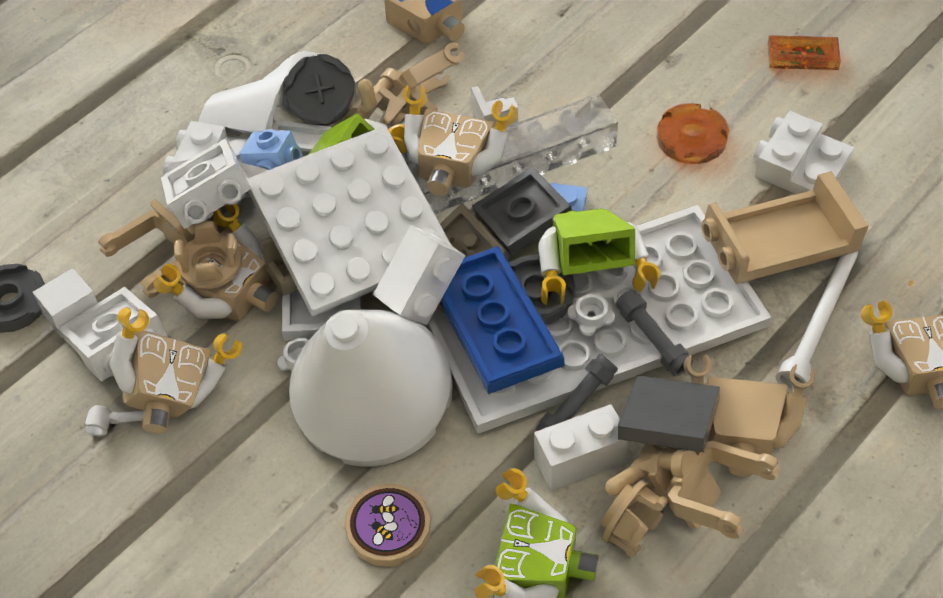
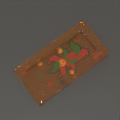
M769 35V68L839 70L841 59L838 37Z

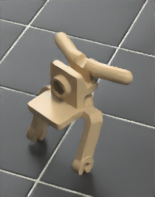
M450 42L444 49L404 72L387 68L375 86H373L369 79L360 80L358 89L362 102L359 107L351 108L345 115V119L357 113L364 119H369L378 107L383 111L380 123L386 124L388 128L401 124L405 119V114H409V106L403 97L404 88L409 85V99L416 101L421 97V86L425 89L426 94L445 87L450 81V76L445 75L440 80L436 75H441L449 67L460 64L465 57V53L460 51L457 56H452L450 52L456 51L459 44L457 42ZM427 100L426 104L420 108V114L424 115L425 109L437 111L438 108Z
M154 198L149 203L154 210H150L114 233L105 234L98 243L102 246L100 251L106 257H110L146 233L158 228L173 246L176 240H182L184 245L195 239L194 224L184 229L173 212H169ZM212 215V217H211L209 220H207V221H214V220H213V215ZM216 224V228L220 233L222 231L228 234L231 232L228 227H221ZM174 260L173 262L169 263V264H172V265H174V266L177 267V261H176V260ZM161 269L154 274L148 275L141 282V285L144 287L142 292L148 298H153L160 294V292L156 291L153 284L157 276L162 277L167 282H171L168 277L161 273Z
M708 441L704 452L677 450L671 447L663 448V446L645 444L639 458L635 459L629 468L609 479L605 484V490L609 495L616 496L619 495L626 485L633 486L643 478L649 479L647 488L659 497H666L674 515L684 519L690 528L698 529L703 525L718 530L729 538L738 539L744 530L740 525L742 518L732 512L713 508L721 494V490L709 471V464L716 462L761 476L767 480H774L780 472V469L776 467L779 461L769 454L763 453L759 455L715 441Z

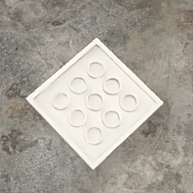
M386 125L247 178L252 188L248 192L311 316L376 290L410 225L436 235L451 245Z

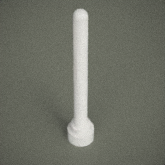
M858 251L840 256L795 355L782 362L776 375V381L778 384L788 385L787 391L792 392L793 385L790 382L789 373L795 364H797L796 371L794 372L795 380L799 383H807L810 380L811 364L809 362L858 256Z

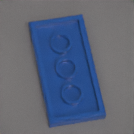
M497 246L464 258L439 303L487 393H494L565 366L562 352L500 247Z

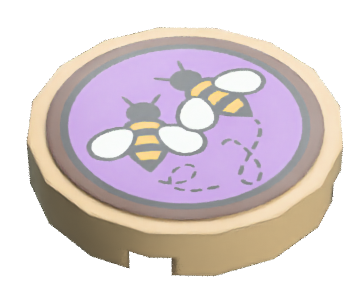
M382 484L368 488L354 499L346 514L345 530L350 546L361 560L374 566L395 567L401 565L404 560H408L412 556L415 558L420 554L430 538L431 518L425 501L415 491L402 485Z

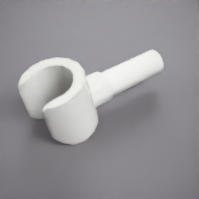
M95 405L88 412L85 422L87 426L86 431L92 436H105L109 423L118 424L121 422L143 421L144 411L118 413L111 412L105 406Z

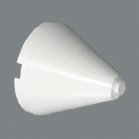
M343 310L331 316L299 353L291 373L289 396L291 409L297 424L308 441L317 450L341 459L344 464L374 467L402 460L418 451L436 434L435 428L445 411L449 410L453 382L449 362L443 347L433 333L421 323L400 316L392 311Z

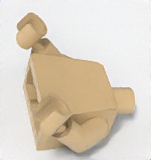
M706 354L703 356L704 369L700 373L692 369L691 355L685 359L684 369L691 376V383L720 387L719 403L707 441L719 442L759 455L763 453L772 455L773 449L783 448L799 430L807 402V396L804 395L805 389L815 380L813 368L810 372V380L807 383H799L794 378V372L797 368V364H795L789 373V379L793 385L792 392H787L788 385L709 376L707 383H704V376L709 373L712 366L709 356ZM729 467V472L735 476L746 477L752 475V473Z

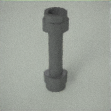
M629 290L621 295L615 305L620 310L623 318L627 322L634 321L662 355L660 363L668 372H671L673 376L683 374L685 372L684 361L689 356L688 351L682 344L674 345L647 313V302L641 295L637 294L634 290Z
M602 354L592 359L585 367L588 374L553 415L547 412L542 417L540 424L535 429L539 431L571 419L600 384L607 386L611 382L618 368Z

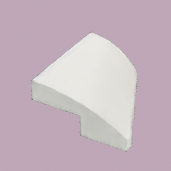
M279 74L213 94L206 102L198 122L225 126L226 133L240 136L241 133L251 135L252 132L271 129L276 107L282 108L287 75Z

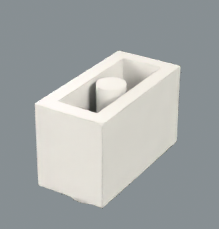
M410 225L373 295L398 315L427 325L465 255L438 236Z
M612 404L534 432V459L550 491L627 463L629 441L618 440V424L620 419Z

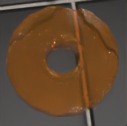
M679 104L668 109L662 115V119L658 123L656 138L659 147L668 157L681 163L701 164L718 158L726 149L729 128L726 119L711 107L709 111L701 108V104ZM696 130L701 134L697 136H690L686 134L685 131Z

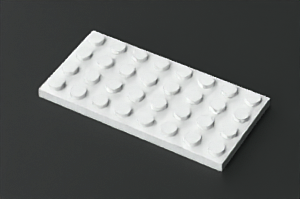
M698 205L637 226L649 255L647 262L655 264L660 269V277L655 289H652L648 280H646L642 292L634 289L632 280L637 271L636 264L633 266L573 274L575 282L573 304H576L578 299L584 295H599L606 300L608 310L614 312L615 321L610 326L604 325L598 328L596 333L591 336L580 332L579 324L568 317V312L563 318L547 324V329L564 356L565 366L488 394L447 316L440 310H435L426 327L433 333L444 349L449 362L452 381L478 434L563 403L588 374L585 367L599 354L605 356L618 368L614 378L607 386L663 366L660 363L662 357L660 352L634 321L627 322L623 318L620 310L615 305L618 298L629 290H634L647 302V313L674 345H683L688 351V355H694L770 326L771 316L749 282L735 284L729 272L721 267L716 250L711 242L705 240L702 234L701 223L705 215ZM600 384L596 390L602 389L607 386Z

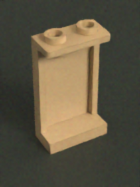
M832 171L818 174L814 188L811 191L726 213L721 211L716 202L708 204L705 218L701 223L702 234L705 240L711 242L718 254L721 267L729 272L735 284L857 252L860 250L869 227Z

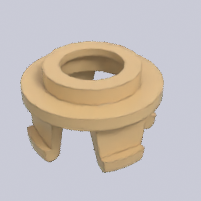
M203 221L199 224H194L195 239L184 245L182 240H176L174 244V255L181 278L190 286L200 289L220 287L231 281L238 274L242 265V255L237 245L236 237L233 233L228 234L227 237L220 235L214 221ZM210 256H217L225 262L221 269H219L216 262L199 263L204 258Z
M640 480L634 487L628 484L623 488L608 509L601 523V526L605 528L602 540L607 544L612 542L622 548L629 557H634L640 551L641 546L639 543L648 529H656L665 514L662 509L669 504L666 497H659L647 488L648 484L643 480Z

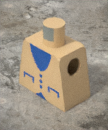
M384 0L386 21L422 43H430L443 34L451 41H455L464 32L465 27L461 23V0Z

